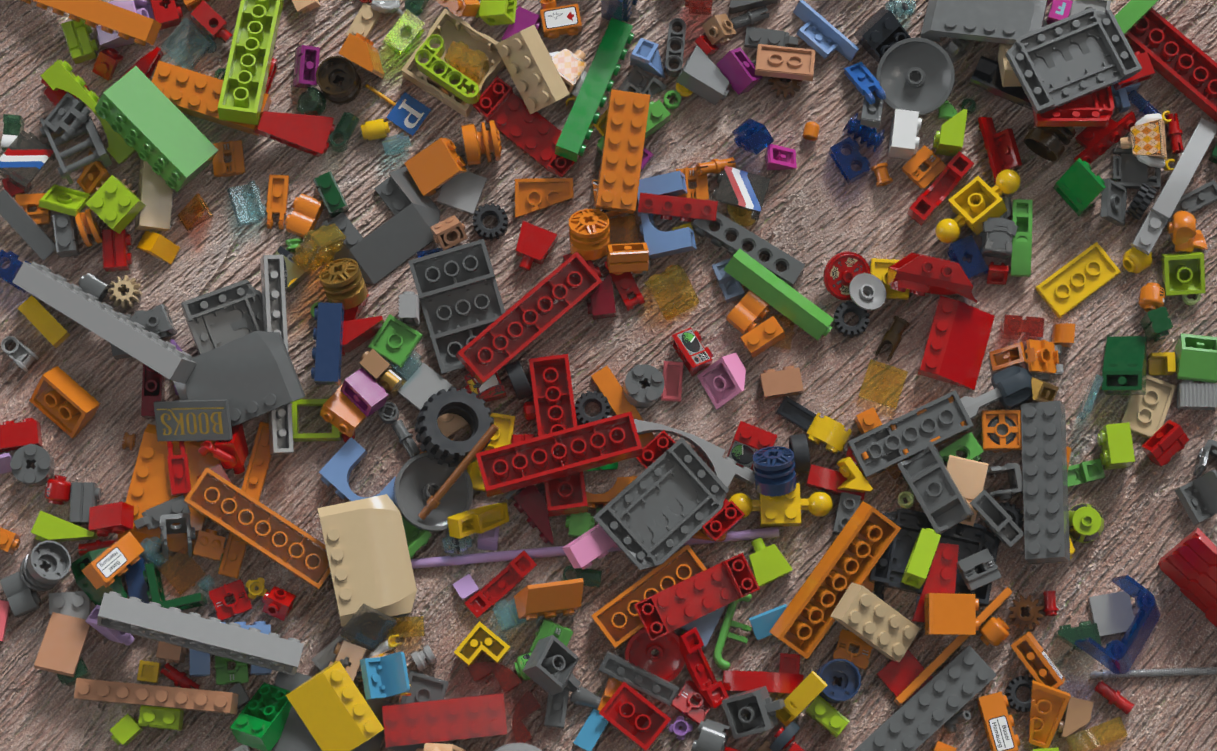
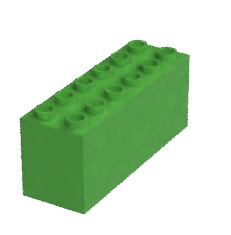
M137 66L104 91L95 107L97 114L110 124L113 131L119 133L124 138L126 144L133 147L138 152L139 157L146 161L152 167V170L166 181L168 187L176 192H179L208 167L219 151Z

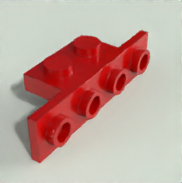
M1130 111L1118 122L1110 118L1106 126H1089L1075 138L1077 143L1083 146L1085 150L1074 158V162L1080 158L1090 165L1111 146L1119 142L1120 138L1130 132L1131 127L1135 126L1137 121L1134 112Z
M979 117V129L983 136L984 147L989 157V165L992 169L995 183L996 177L1001 171L1006 169L1013 170L1022 166L1013 130L1007 128L996 133L992 117Z
M640 193L638 212L661 215V219L672 220V217H680V221L692 222V219L716 221L718 201Z

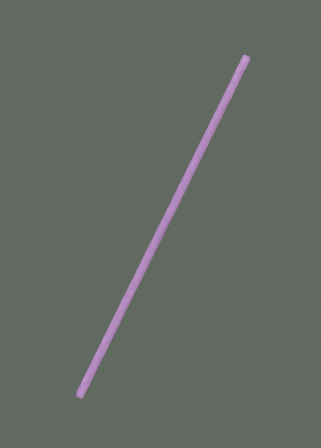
M775 527L727 532L726 539L722 542L752 540L760 537L762 539L779 537V529ZM691 537L683 545L717 543V541L694 539ZM564 546L417 558L411 559L412 569L510 561L516 558L523 550L532 559L566 556L562 549ZM612 547L611 549L608 550V552L622 551V550H621L619 547H617V548H615V549Z

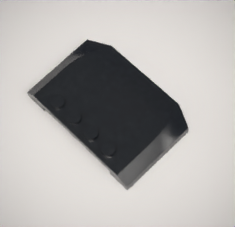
M902 508L894 512L882 513L901 529L871 570L869 582L921 595L924 583L918 589L902 583L901 580L921 529L930 528L934 530L924 512ZM958 523L939 534L941 535L939 543L959 545L958 561L988 548L996 563L1000 539L987 531V528L983 525L974 523L973 526ZM980 566L974 568L976 574L983 572ZM957 567L955 594H975V599H979V606L987 607L992 582L970 591Z

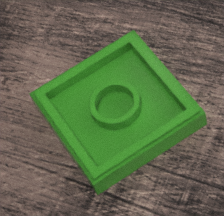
M389 314L368 348L374 349L380 356L402 369L422 339L423 334Z

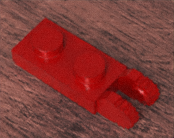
M167 441L171 495H188L191 490V481L185 442H179L181 455H173L172 441Z

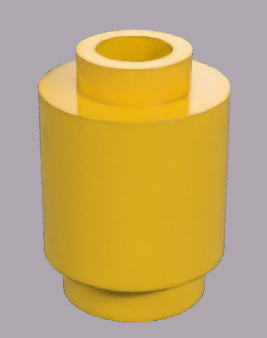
M383 118L366 121L365 124H361L364 140L368 139L371 141L386 138L387 133H390L388 121L384 122Z

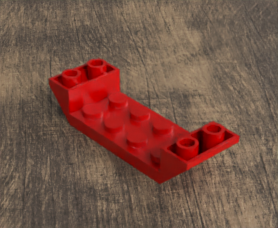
M498 76L482 93L479 101L472 105L488 124H490L489 121L494 120L497 129L503 136L547 171L563 178L575 164L574 161L555 154L556 144L562 131L537 111L530 114L524 101L515 95L512 87Z
M663 430L642 449V455L635 457V459L646 470L676 442ZM725 498L722 509L705 523L700 531L716 542L740 521L745 514L732 500L729 502Z
M742 552L634 604V607L650 640L653 641L759 590L760 587Z

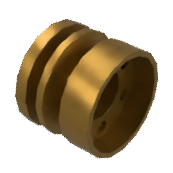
M337 259L321 269L319 278L329 303H342L344 310L358 306L367 298L368 290L358 263L354 259Z

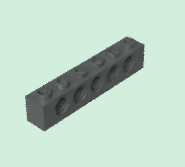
M718 211L716 221L695 219L692 228L695 229L694 232L697 235L708 237L711 239L712 244L717 247L723 246L728 249L727 252L734 256L739 248L743 250V245H751L753 250L744 252L792 288L805 268V264ZM716 224L720 229L714 232L709 229V226ZM733 234L736 240L730 242L726 239V236ZM762 254H766L769 256L770 260L767 262H762L759 259V256ZM782 264L786 267V271L779 272L776 266Z

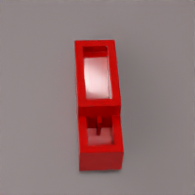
M811 464L806 486L825 490L824 492L840 495L841 492L861 496V501L864 500L865 492L837 489L848 478L838 471Z

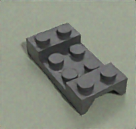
M930 444L921 453L897 464L937 534L945 532L974 515L965 497L962 496L944 465V461L935 445Z

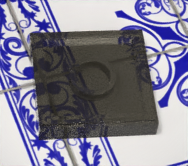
M363 603L340 631V635L374 652L397 622L396 619Z

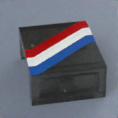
M22 130L0 157V175L28 194L32 189L30 182L49 159L54 161L56 157L49 144H42L33 133H26Z
M725 166L724 172L719 173L717 183L720 185L718 189H714L712 200L718 201V204L722 202L752 211L751 219L759 220L770 178Z

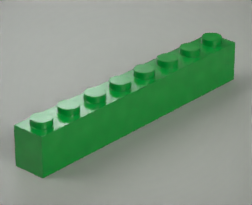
M611 18L557 141L556 155L577 162L579 156L583 157L586 150V145H584L586 139L590 140L593 134V129H591L593 123H598L600 117L599 109L600 107L604 108L607 101L606 93L607 91L610 92L613 88L614 81L612 79L614 75L618 76L621 69L619 63L621 60H625L628 52L626 47L633 42L635 36L632 33L633 25Z

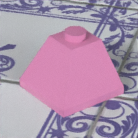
M733 353L720 358L697 375L716 410L744 391L746 369L737 353Z

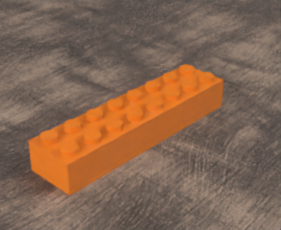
M208 467L205 468L183 501L317 590L320 589L330 573L325 544Z
M862 501L769 632L808 659L835 622L831 614L851 582L859 585L862 584L901 528L874 507Z

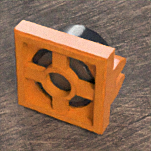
M1021 410L981 411L983 451H992L994 453L1003 451V453H1007L1011 450H1022Z

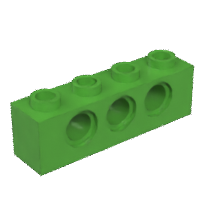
M970 432L939 451V454L943 461L947 462L949 455L956 456L957 451H963L966 459L978 461L982 459L980 455L984 451Z

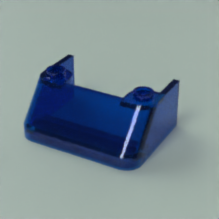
M1129 575L1116 577L1111 581L1135 599L1136 606L1139 608L1137 615L1122 640H1112L1105 648L1090 637L1076 640L1074 643L1115 674H1125L1130 670L1160 618V612L1154 595Z

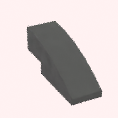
M985 489L970 502L982 520L1007 548H1011L1024 535V532L1012 521L1011 516Z

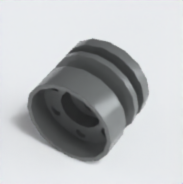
M46 540L38 543L21 562L20 576L23 582L35 591L45 592L53 589L70 570L71 557L68 550L62 544L55 541Z

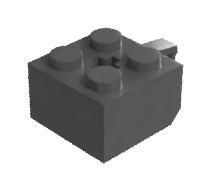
M554 635L540 639L529 657L523 672L551 696L562 692L564 688L572 692L577 690L581 684L572 673L578 662V656Z
M766 686L734 694L722 700L734 739L767 731L779 725L775 710L785 707L783 699L772 701Z

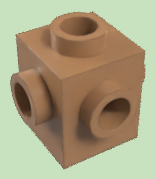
M726 14L714 15L702 25L712 45H726L731 41L730 38L736 34L733 24Z

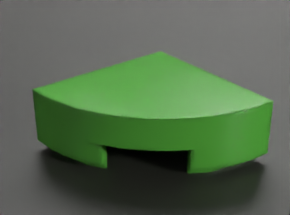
M948 100L939 108L938 119L949 120L958 114L957 110Z

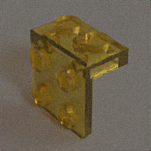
M678 264L667 267L661 274L652 275L648 278V281L644 282L666 320L678 316L699 303V299L685 270Z

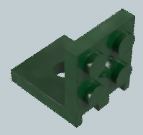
M154 563L145 564L146 570H143V576L150 590H147L149 602L159 603L161 607L167 609L175 607L181 611L208 605L207 599L202 593L166 601L159 567Z

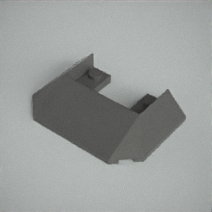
M406 166L389 172L390 177L374 188L394 214V217L367 237H362L344 212L329 222L325 219L312 235L331 261L342 258H350L357 261L362 278L366 284H377L434 241L430 227L439 223L441 211L429 196L422 195Z

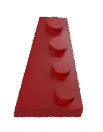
M938 543L912 622L925 623V594H955L959 545Z

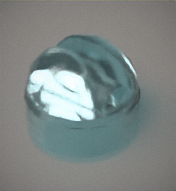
M208 574L197 585L201 590L209 592L211 590L208 587L214 588L215 581Z

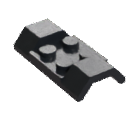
M981 55L969 84L1014 104L1033 110L1022 86L1003 87L998 62Z

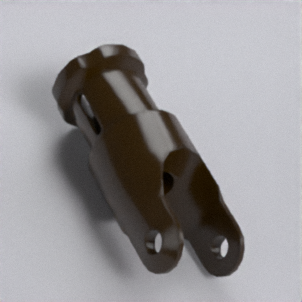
M894 316V322L891 328L886 331L875 356H878L885 344H892V350L887 359L888 362L898 348L904 330L910 325L909 322L898 316Z

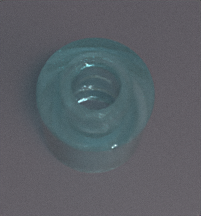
M404 133L387 137L386 140L382 141L386 156H395L408 152V147L412 146L409 136H404Z

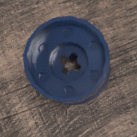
M772 446L762 448L754 453L755 490L765 496H782L789 494L796 488L794 452L791 449Z
M846 659L829 661L823 664L816 673L827 684L819 696L829 703H841L851 699L858 693L861 686V675L858 668ZM838 678L840 682L838 685L833 686L832 682Z

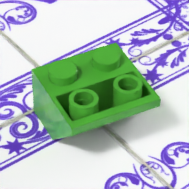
M1181 333L1175 346L1177 379L1216 383L1217 337Z

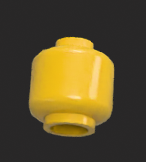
M1132 247L1123 255V266L1132 273L1138 274L1152 264V252L1147 255Z

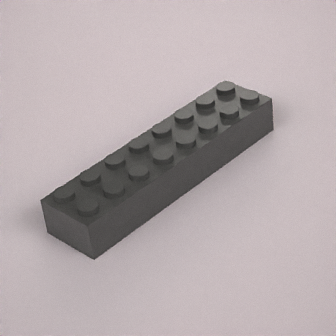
M1061 401L1021 404L1025 560L1030 564L1070 562L1065 406Z
M969 645L853 751H915L994 679L997 674Z

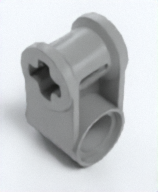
M13 336L5 337L1 342L2 350L25 372L28 371L27 368L34 360L39 359L34 352ZM11 342H15L16 348L12 351H8V344Z

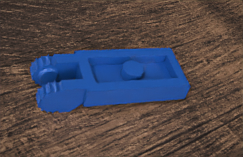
M862 62L844 68V74L859 92L865 96L869 104L875 103V97L871 93L873 91L876 92V95L881 100L886 99V94L880 83Z

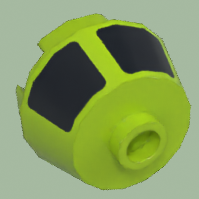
M1078 504L1069 510V535L1072 539L1078 542L1089 543L1101 535L1104 529V519L1096 507L1090 504Z

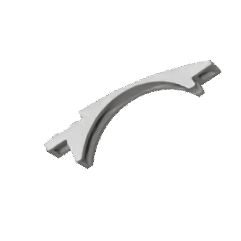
M1203 118L1200 119L1168 181L1136 233L1137 236L1131 246L1147 255L1150 254L1217 131L1216 125Z
M634 419L638 435L661 433L664 430L667 434L683 438L691 443L704 455L712 471L727 488L733 477L749 485H752L755 481L753 470L745 466L741 468L736 465L737 462L729 457H722L726 451L725 449L687 432L658 423Z

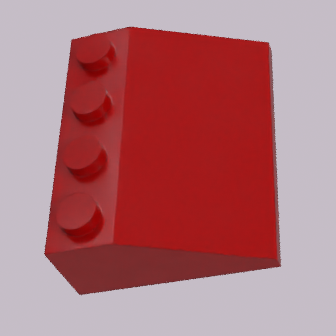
M940 295L917 374L975 390L995 316L961 301Z

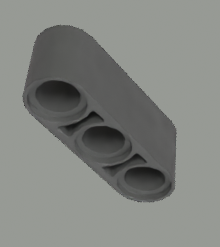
M674 18L669 23L665 72L670 77L679 76L683 67L686 23L680 18ZM679 26L682 28V31L674 32L672 28ZM672 45H679L680 49L674 51L670 47ZM671 63H676L679 67L677 69H671L669 65Z

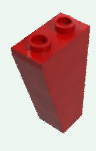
M263 111L260 113L259 123L255 125L253 132L319 157L326 153L329 146L327 140L329 135H332L335 125L333 124L334 118Z

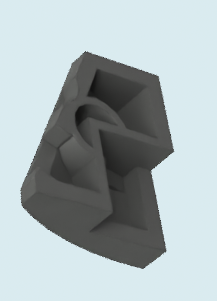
M634 65L618 90L648 94L651 98L661 90H665L667 86L654 76H650L637 65Z

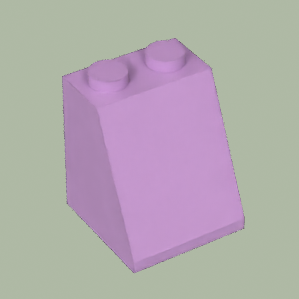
M113 0L109 2L115 6L155 20L150 0ZM96 26L97 39L101 46L116 48L135 43L133 38L125 40L118 37V33L114 31L112 34L102 31V27Z

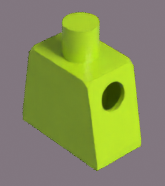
M481 0L475 17H480L490 26L514 24L517 0Z
M762 537L751 542L755 553L749 555L748 558L752 573L759 587L792 573V567L775 544L766 547Z

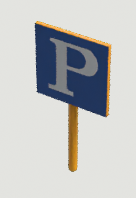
M369 84L365 85L366 88L394 106L386 119L411 136H414L432 111L406 92L395 103Z

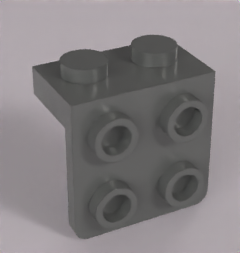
M1211 470L1194 481L1174 490L1193 525L1217 514L1216 470Z

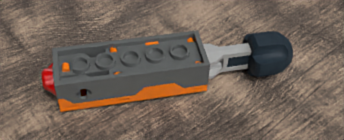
M1012 366L993 374L991 383L994 389L976 398L965 396L960 399L956 390L848 441L845 458L850 457L866 480L898 466V463L911 459L924 451L930 444L937 447L970 431L974 426L971 420L974 419L977 411L999 400L1005 409L1011 410L1027 402L1032 397L1031 378L1033 376L1023 367Z

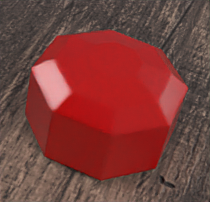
M533 401L525 402L523 405V414L527 421L536 419Z

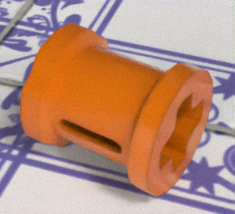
M884 162L871 167V171L874 172L877 180V187L886 186L893 182L887 170L888 163Z

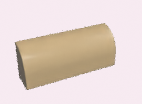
M141 158L137 197L146 206L136 216L135 230L168 231L170 230L173 189L168 187L166 181L160 175H157L152 170V167Z

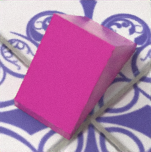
M767 144L765 151L767 170L797 168L795 149Z

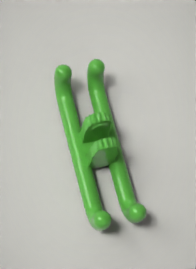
M752 594L728 604L713 652L714 663L722 670H729L731 666L728 661L722 658L726 638L746 644L748 642L746 637L731 633L729 629L733 627L751 632L752 627L732 619L737 603L740 601L749 602Z

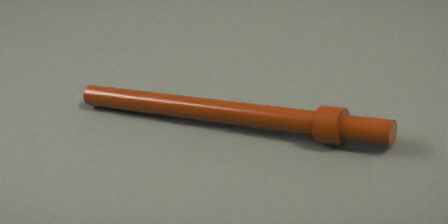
M495 424L491 425L434 496L431 495L426 501L427 505L418 514L421 519L425 520L430 512L440 505V500L476 458V453H479L498 431L499 428Z

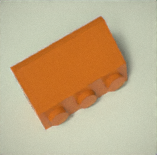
M349 33L338 54L382 79L385 76L378 49L373 47L374 42L359 33H356V35Z
M58 366L42 375L29 400L72 439L94 417L101 404Z
M583 578L527 585L514 595L518 618H526V621L538 619L539 616H544L547 619L563 613V616L575 614V611L581 607Z

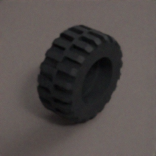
M450 387L447 392L445 389L439 390L437 394L431 395L428 401L424 403L416 419L415 432H418L416 435L417 442L422 443L420 449L423 452L427 451L429 453L427 456L429 459H437V464L440 465L448 463V467H454L456 464L459 466L481 437L494 424V418L489 417L492 413L490 408L484 406L486 402L482 398L480 400L476 398V393L472 392L469 394L467 389L461 388L459 391H456L455 387ZM448 413L463 417L471 428L472 435L470 439L459 442L445 437L438 427V417ZM491 439L489 440V442L485 445V447H484L480 452L485 451V449H486L487 446L489 445Z

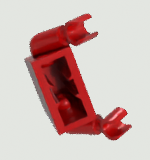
M242 424L232 427L233 439L216 440L214 446L211 441H204L200 444L201 448L198 449V452L203 456L210 452L213 457L221 461L224 469L232 468L234 474H241L245 471L244 463L248 456V447Z

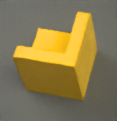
M1154 352L1147 356L1148 374L1150 376L1173 375L1176 372L1175 352Z

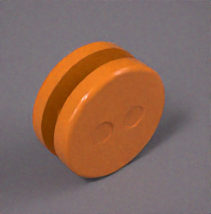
M87 209L85 212L78 213L75 216V220L86 247L93 246L90 234H93L97 244L102 243V234L92 210Z

